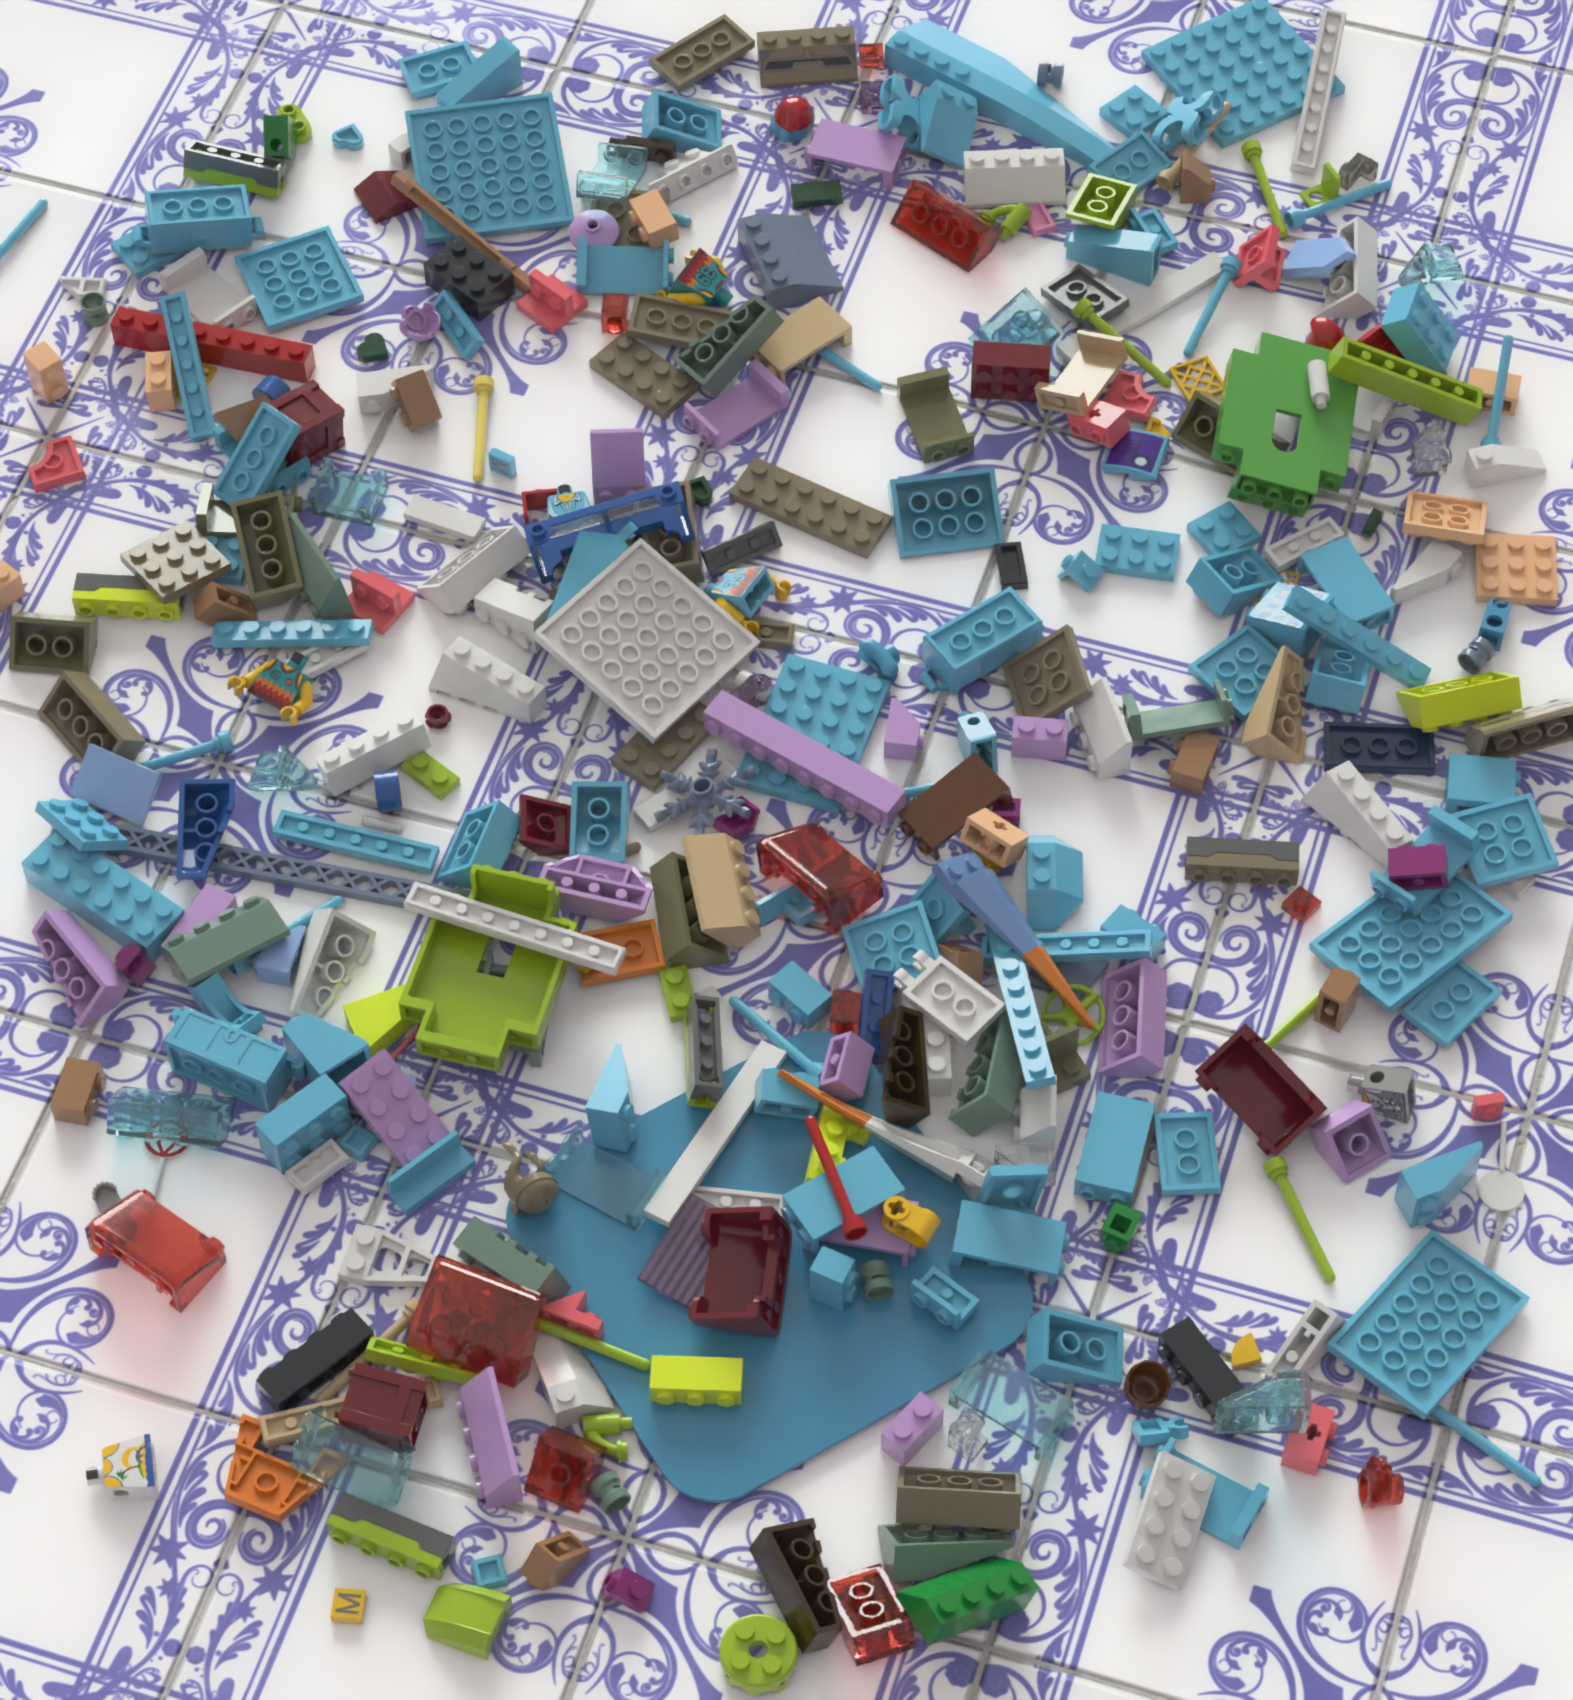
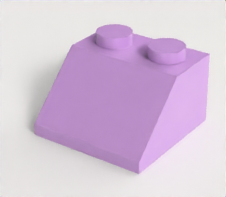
M1354 1099L1308 1126L1318 1153L1345 1184L1393 1156L1371 1104Z

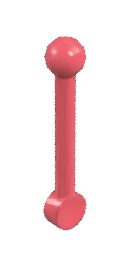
M417 1023V1028L393 1053H389L395 1062L396 1057L416 1037L421 1023Z

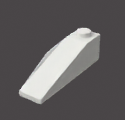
M333 908L314 910L304 937L290 1012L297 1016L306 1012L320 1018L335 999V994L352 978L350 975L367 959L377 932Z
M533 1328V1330H523L557 1429L582 1422L583 1416L607 1414L615 1411L611 1395L592 1365L572 1342Z

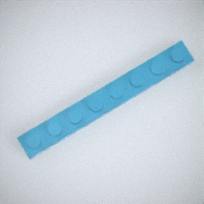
M984 923L1027 1091L1055 1085V1075L1023 957Z

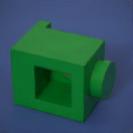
M1115 1202L1101 1228L1099 1241L1103 1242V1246L1110 1252L1118 1253L1122 1250L1127 1253L1137 1232L1141 1228L1143 1213Z

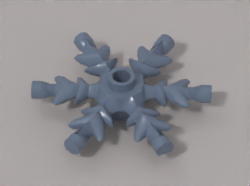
M707 749L706 763L699 762V767L703 772H698L700 777L693 782L691 776L686 780L682 771L678 773V776H675L671 772L663 770L660 773V780L671 783L666 788L670 790L679 789L677 793L688 791L689 796L686 799L676 798L677 802L664 803L663 806L667 809L653 813L656 821L660 823L668 816H671V820H675L681 811L686 814L690 806H696L698 810L690 816L695 818L690 822L688 828H695L693 835H701L705 833V827H712L708 817H712L713 814L708 809H713L715 805H718L719 812L724 809L729 818L732 817L734 812L748 819L752 811L748 807L740 806L744 803L743 799H732L733 795L722 797L721 793L725 789L734 791L733 786H746L747 782L744 779L757 776L753 765L741 773L736 768L729 778L725 774L722 782H714L713 779L720 773V771L716 770L720 767L722 761H716L718 753L716 749Z

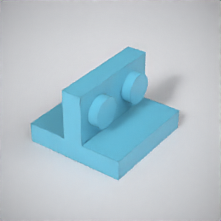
M934 873L928 877L908 901V903L922 900L936 943H944L951 934H971L977 927L971 918L970 910L944 889Z

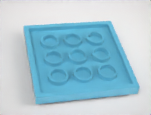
M329 225L234 256L235 264L250 295L253 294L256 297L259 314L269 333L364 302V294Z

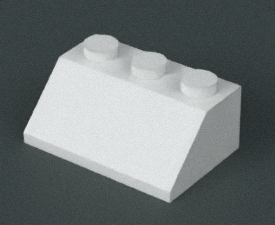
M1103 677L1091 686L1093 694L1075 704L1073 712L1069 714L1072 727L1078 729L1080 747L1082 750L1086 749L1088 754L1087 764L1089 770L1095 772L1098 781L1130 773L1133 743L1107 677Z

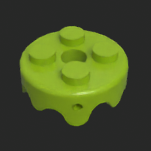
M752 1614L736 1620L727 1628L719 1645V1661L724 1679L729 1686L733 1687L736 1685L753 1696L770 1691L775 1693L783 1691L798 1665V1646L791 1629L783 1621L766 1614ZM760 1645L765 1647L768 1652L762 1658H754L749 1653L754 1646Z

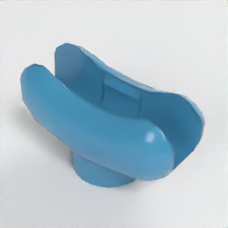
M873 639L862 640L859 643L858 658L867 663L877 673L879 678L891 681V684H893L898 676V663L900 662V655L896 647L892 644H887L883 647Z

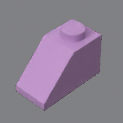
M891 698L884 738V758L916 761L918 751H923L925 735H920L919 721L897 698Z

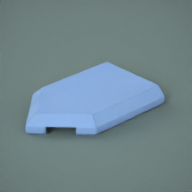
M1343 237L1296 240L1283 265L1282 278L1327 277L1335 272L1334 268L1346 260L1349 263L1357 256Z

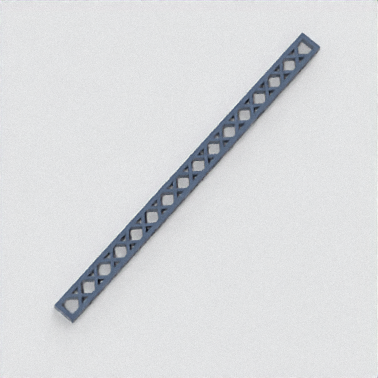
M114 823V827L118 828L123 836L131 837L132 840L127 843L126 850H111L107 852L177 865V854H172L169 850L177 847L178 835ZM150 841L158 843V846L152 849L143 847L144 844ZM221 843L209 869L210 872L330 895H339L398 908H404V902L416 881ZM230 856L238 859V861L230 865L224 864L222 861ZM257 861L263 862L265 865L257 870L251 869L249 866ZM283 866L291 869V871L284 875L276 872L277 869ZM310 871L316 872L318 875L311 880L304 879L302 876ZM337 876L343 877L345 880L338 885L331 884L329 881ZM416 881L447 892L457 893L467 898L471 892L469 890ZM362 882H370L372 886L361 890L356 885ZM389 887H396L398 892L387 895L383 890Z

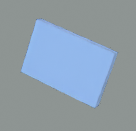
M89 743L70 795L83 799L134 824L144 826L163 775Z

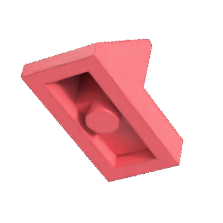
M580 1291L547 1303L543 1309L544 1318L600 1341L605 1334L603 1320L594 1313H583L587 1306L586 1291Z

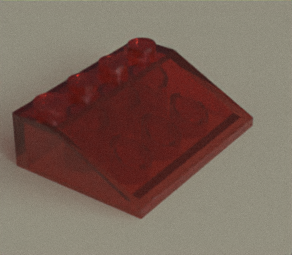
M438 1254L413 1315L406 1346L476 1374L493 1366L496 1381L515 1388L529 1375L547 1295Z

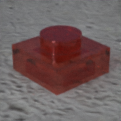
M883 43L859 44L860 68H884Z
M1299 886L1282 902L1281 909L1301 924H1304L1321 908L1322 901Z

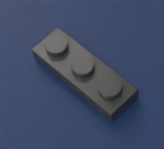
M768 521L700 552L709 576H715L779 548L783 544L774 521Z

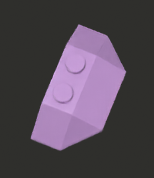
M583 854L567 857L554 863H546L540 874V877L555 882V888H560V908L565 912L614 923H621L645 914L653 891L652 887L647 884L634 866Z

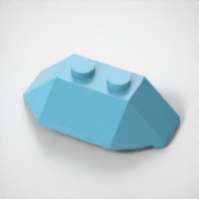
M1029 835L1030 837L1026 845L1027 922L1033 932H1056L1061 924L1084 901L1083 854L1080 850L1054 835Z

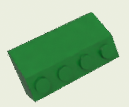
M991 1556L898 1591L895 1596L930 1646L1026 1609L1039 1586L1022 1562Z

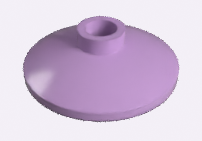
M585 211L576 216L569 227L570 241L576 249L578 237L588 238V245L614 246L619 237L618 223L611 214L605 211Z

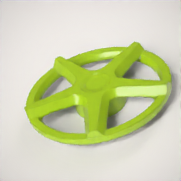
M1068 984L1072 990H1079L1089 994L1087 998L1080 1002L1085 1011L1095 1002H1097L1100 1009L1099 1024L1093 1021L1095 1026L1091 1030L1094 1033L1088 1038L1078 1041V1046L1089 1043L1101 1032L1105 1023V1008L1099 995L1090 988L1079 984ZM1053 990L1047 996L1041 1009V1022L1049 1036L1053 1033L1048 1027V1021H1062L1065 1027L1076 1024L1077 1027L1083 1026L1086 1028L1062 999V1010L1046 1013L1049 1003L1058 994Z

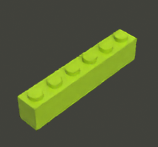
M1344 336L1329 353L1327 374L1463 426H1467L1482 410L1483 389Z

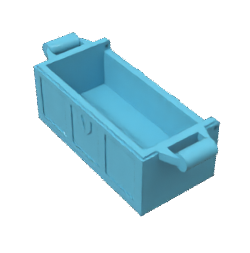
M245 184L144 191L146 223L132 227L134 245L136 247L150 248L151 254L193 251L198 247L202 250L252 247L253 239L262 238L265 235L262 218L251 217ZM143 230H147L149 241H144Z
M1010 586L923 636L922 661L927 665V668L920 674L919 680L932 694L937 691L949 690L955 696L964 686L983 677L988 672L1041 641L1042 630L1044 629L1043 621ZM932 672L942 685L939 686L929 673Z
M176 1008L172 1011L174 1026L164 1040L172 1072L267 1112L275 1109L292 1082L293 1077L297 1080L306 1078L304 1061L288 1054L286 1048L191 1008H185L184 1011Z

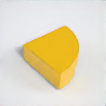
M1151 416L1145 431L1170 438L1169 431L1161 424V421Z
M1252 1332L1241 1337L1234 1345L1231 1355L1232 1371L1261 1363L1262 1357Z

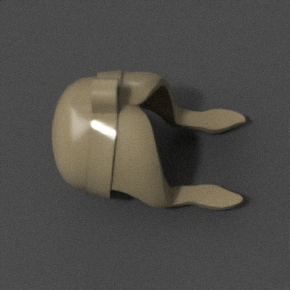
M501 1142L503 1148L514 1158L504 1178V1190L512 1203L510 1211L516 1217H521L525 1212L528 1214H540L548 1210L555 1203L559 1195L558 1183L555 1178L545 1172V1165L539 1160L537 1154L528 1149L524 1150V1153L537 1166V1171L522 1177L520 1174L521 1155L511 1143Z

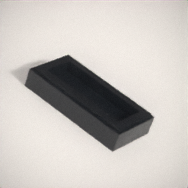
M1021 541L994 544L1001 591L1010 586L1013 590L1028 589Z

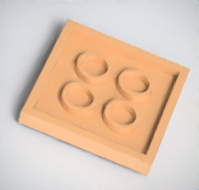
M1409 490L1402 533H1408L1412 537H1434L1439 541H1461L1465 545H1482L1488 502Z
M1484 533L1482 545H1474L1475 602L1489 603L1490 599L1493 598L1512 604L1556 606L1558 601L1556 536Z

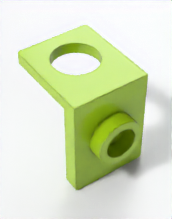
M1326 162L1323 165L1321 184L1301 191L1300 196L1309 208L1337 198L1341 186V177L1332 165ZM1313 193H1319L1324 199L1315 202L1309 196Z

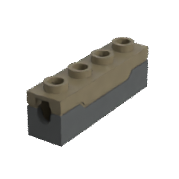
M1187 836L1184 880L1196 882L1219 881L1226 884L1233 882L1249 883L1252 885L1274 884L1282 887L1289 885L1297 886L1299 842Z

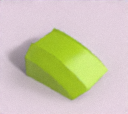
M449 1583L438 1586L423 1617L426 1636L433 1641L487 1661L500 1628L511 1611V1596L464 1583Z

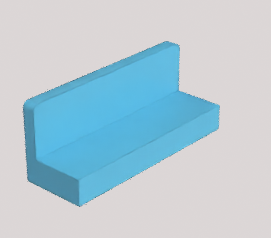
M454 1130L387 1178L388 1195L401 1211L408 1216L474 1168L476 1161L461 1145L460 1135Z

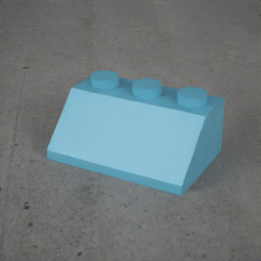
M500 800L465 812L436 879L440 882L471 890L470 871L473 864L489 865L501 870L503 864L510 856L509 850L513 841L519 835V815Z

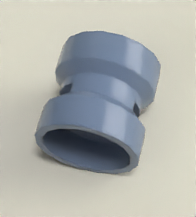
M1040 60L1037 85H1046L1048 83L1054 87L1061 88L1065 63L1049 64L1048 61Z
M1477 636L1469 643L1468 648L1462 650L1457 660L1465 671L1471 674H1478L1484 667V662H1489L1494 657L1495 649L1487 639Z

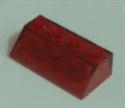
M912 179L890 222L891 225L966 272L973 270L993 251L1003 232L1002 228L933 185L916 179Z

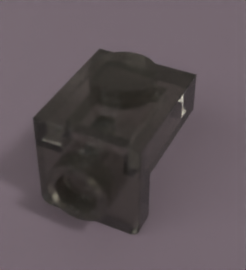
M1357 152L1339 170V176L1341 177L1340 188L1348 191L1360 177L1374 182L1377 178L1378 162Z

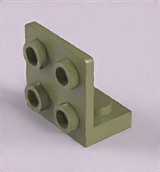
M1076 1024L1070 1027H1062L1055 1031L1054 1034L1045 1037L1054 1075H1057V1095L1091 1080V1073L1077 1052L1079 1028Z

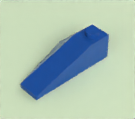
M179 779L177 880H205L235 807L236 779Z

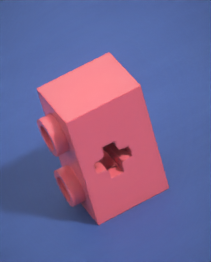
M1096 400L1084 417L1066 414L1071 434L1109 448H1113L1131 430L1126 409L1100 400Z
M1299 1400L1283 1450L1281 1466L1316 1476L1319 1466L1325 1467L1330 1449H1326L1325 1445L1327 1439L1334 1440L1338 1423L1333 1422L1335 1410Z

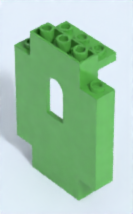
M1266 332L1261 333L1254 353L1233 348L1226 364L1211 457L1214 460L1237 465L1234 478L1228 489L1227 498L1303 518L1306 510H1310L1318 487L1339 492L1347 473L1358 385L1327 374L1330 400L1327 402L1325 409H1317L1316 404L1311 401L1307 365L1310 361L1319 359L1325 361L1328 371L1329 353L1332 350ZM1276 412L1300 418L1296 449L1292 452H1283L1277 449L1272 442Z

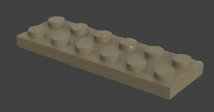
M757 457L753 458L729 492V499L865 559H868L891 526L893 516Z

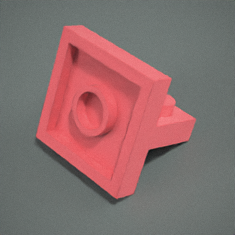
M1272 223L1239 246L1237 258L1242 262L1243 266L1238 276L1233 278V285L1240 289L1254 280L1271 293L1279 288L1286 251L1277 245L1280 234L1278 226Z
M536 268L529 273L530 292L516 302L517 310L552 335L588 307L587 298L553 274L546 276Z
M356 568L350 574L352 592L348 598L354 611L347 616L353 619H372L374 631L382 635L390 629L415 601V594L373 570L367 574Z

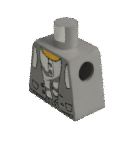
M1371 1064L1368 1066L1364 1077L1350 1074L1348 1078L1347 1091L1361 1094L1362 1102L1373 1105L1376 1114L1405 1124L1409 1123L1417 1101L1414 1070Z

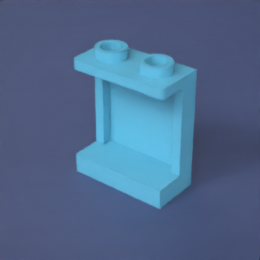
M1449 753L1446 767L1445 811L1452 814L1456 813L1457 806L1479 807L1520 796V793H1515L1516 787L1520 786L1521 771L1516 770V759Z

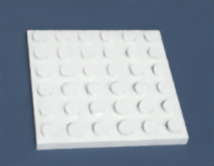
M642 538L638 539L542 624L532 636L537 643L653 744L760 644V640Z

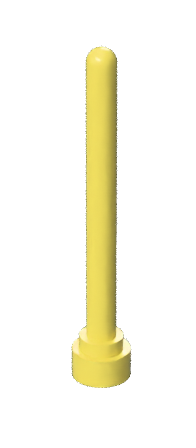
M488 375L475 377L473 390L478 396L473 462V480L475 482H480L483 479L488 397L494 392V379Z

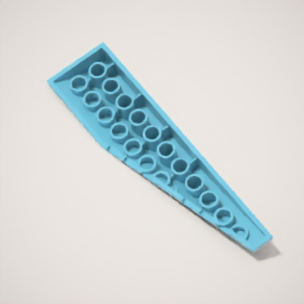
M928 19L899 29L885 43V66L926 87H929L937 79L965 93L971 94L977 98L978 113L1047 148H1063L1065 157L1085 167H1088V165L1115 148L1006 58Z

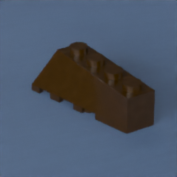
M900 1005L879 1019L883 1073L881 1104L886 1122L909 1129L930 1116L931 1113L923 1012Z
M814 1518L763 1528L749 1547L776 1604L795 1636L802 1654L827 1649L843 1629L834 1593L829 1590L827 1582L830 1578L828 1569L823 1567L820 1556L822 1547L820 1540H816L814 1530L816 1524Z

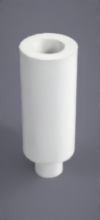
M1316 359L1310 361L1307 365L1311 401L1316 404L1317 409H1325L1327 402L1330 400L1327 368L1325 361Z

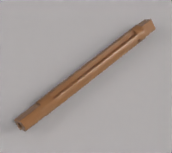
M400 170L393 174L390 184L415 202L454 236H461L512 272L514 286L524 295L530 292L529 275L509 258L502 255L427 193L405 172Z

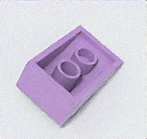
M643 428L590 429L594 504L638 492V489L646 488Z

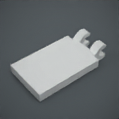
M920 949L912 956V959L916 961L913 967L921 972L916 979L903 968H900L893 975L896 979L893 984L897 989L903 991L902 998L920 1012H923L926 1017L966 1047L1006 1010L1004 1002L941 955L936 960H933Z

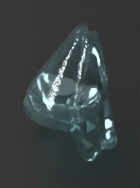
M1426 240L1398 276L1400 286L1417 282L1426 285L1461 280L1464 274L1454 248L1449 243L1433 245L1431 241Z
M280 744L277 752H263L258 756L248 783V790L309 791L317 788L318 779L285 745Z

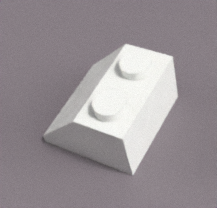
M1055 1075V1085L1028 1091L1027 1087L1020 1089V1100H1015L1014 1117L1019 1118V1125H1014L1013 1143H1019V1154L1054 1155L1057 1075Z

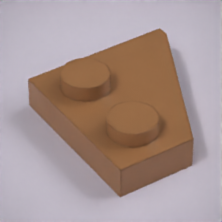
M265 395L213 413L212 417L239 443L262 401L269 403L271 400Z

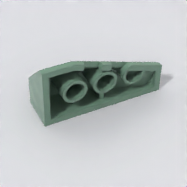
M902 1524L878 1525L877 1529L884 1571L893 1582L900 1585L912 1584V1581H923L1014 1547V1540L1008 1533L989 1529L978 1531L964 1529L963 1533H958L951 1529L938 1528L935 1531L918 1530V1527H906Z

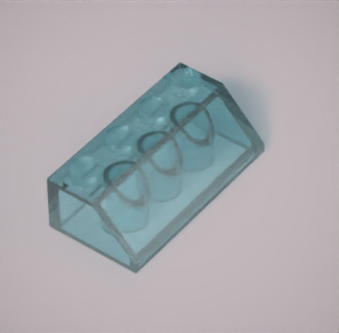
M122 1086L108 1100L106 1134L115 1135V1138L119 1140H130L133 1137L144 1138V1141L148 1143H159L161 1140L172 1141V1144L176 1146H188L190 1143L201 1144V1147L205 1149H217L218 1146H222L228 1139L236 1098Z

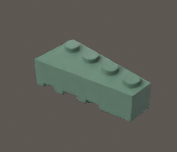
M754 295L730 313V318L722 324L717 323L711 327V332L700 340L696 338L688 344L690 347L681 354L678 352L671 357L689 376L715 398L784 322L778 313L758 295Z
M1007 1010L981 1033L974 1050L978 1056L968 1065L965 1073L969 1076L965 1088H959L956 1099L960 1101L956 1110L952 1109L948 1116L950 1121L972 1137H975L1001 1120L1008 1119L1015 1110L1014 1104L1020 1087L1019 1080L1022 1068Z
M473 1216L452 1243L459 1251L457 1257L470 1267L473 1263L481 1268L479 1272L492 1282L498 1279L503 1283L501 1287L513 1297H516L518 1294L525 1298L523 1303L532 1307L537 1313L540 1309L543 1311L547 1303L563 1298L571 1288L555 1266L549 1262L547 1264L544 1263L538 1255L531 1251L528 1253L511 1238L505 1241L506 1237L500 1231L476 1216Z

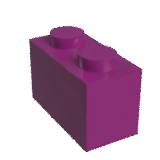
M1445 844L1388 848L1389 880L1405 891L1448 888V860Z

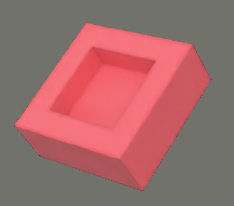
M1497 1092L1474 1096L1470 1109L1473 1121L1481 1119L1490 1121L1502 1116L1505 1105L1503 1093Z

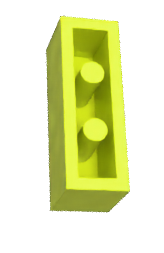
M652 1355L650 1373L651 1402H657L662 1405H670L677 1402L687 1403L692 1406H700L704 1403L718 1404L723 1407H731L735 1404L742 1405L743 1358Z

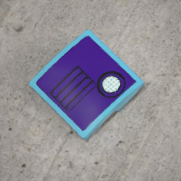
M1131 429L1113 448H1108L1101 466L1104 474H1129L1131 481H1155L1170 440L1167 437L1152 432Z

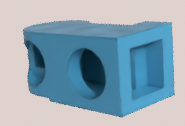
M1491 598L1489 605L1486 607L1478 636L1487 639L1493 645L1495 651L1500 652L1512 603Z

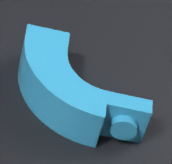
M218 972L186 986L205 1015L253 1035L258 1034L264 1029L262 1024L267 1020L262 1012L249 1010L242 1005L229 990Z

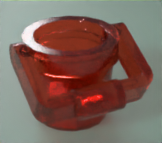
M1372 1455L1357 1477L1358 1497L1361 1507L1364 1509H1374L1375 1507L1400 1505L1404 1498L1402 1475L1400 1473H1393L1391 1465L1385 1458Z

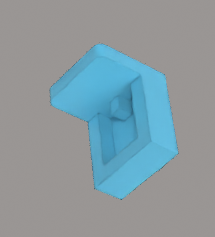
M1081 550L1073 556L1068 554L1060 563L1062 569L1057 574V577L1062 579L1068 575L1086 592H1089L1094 588L1105 570Z

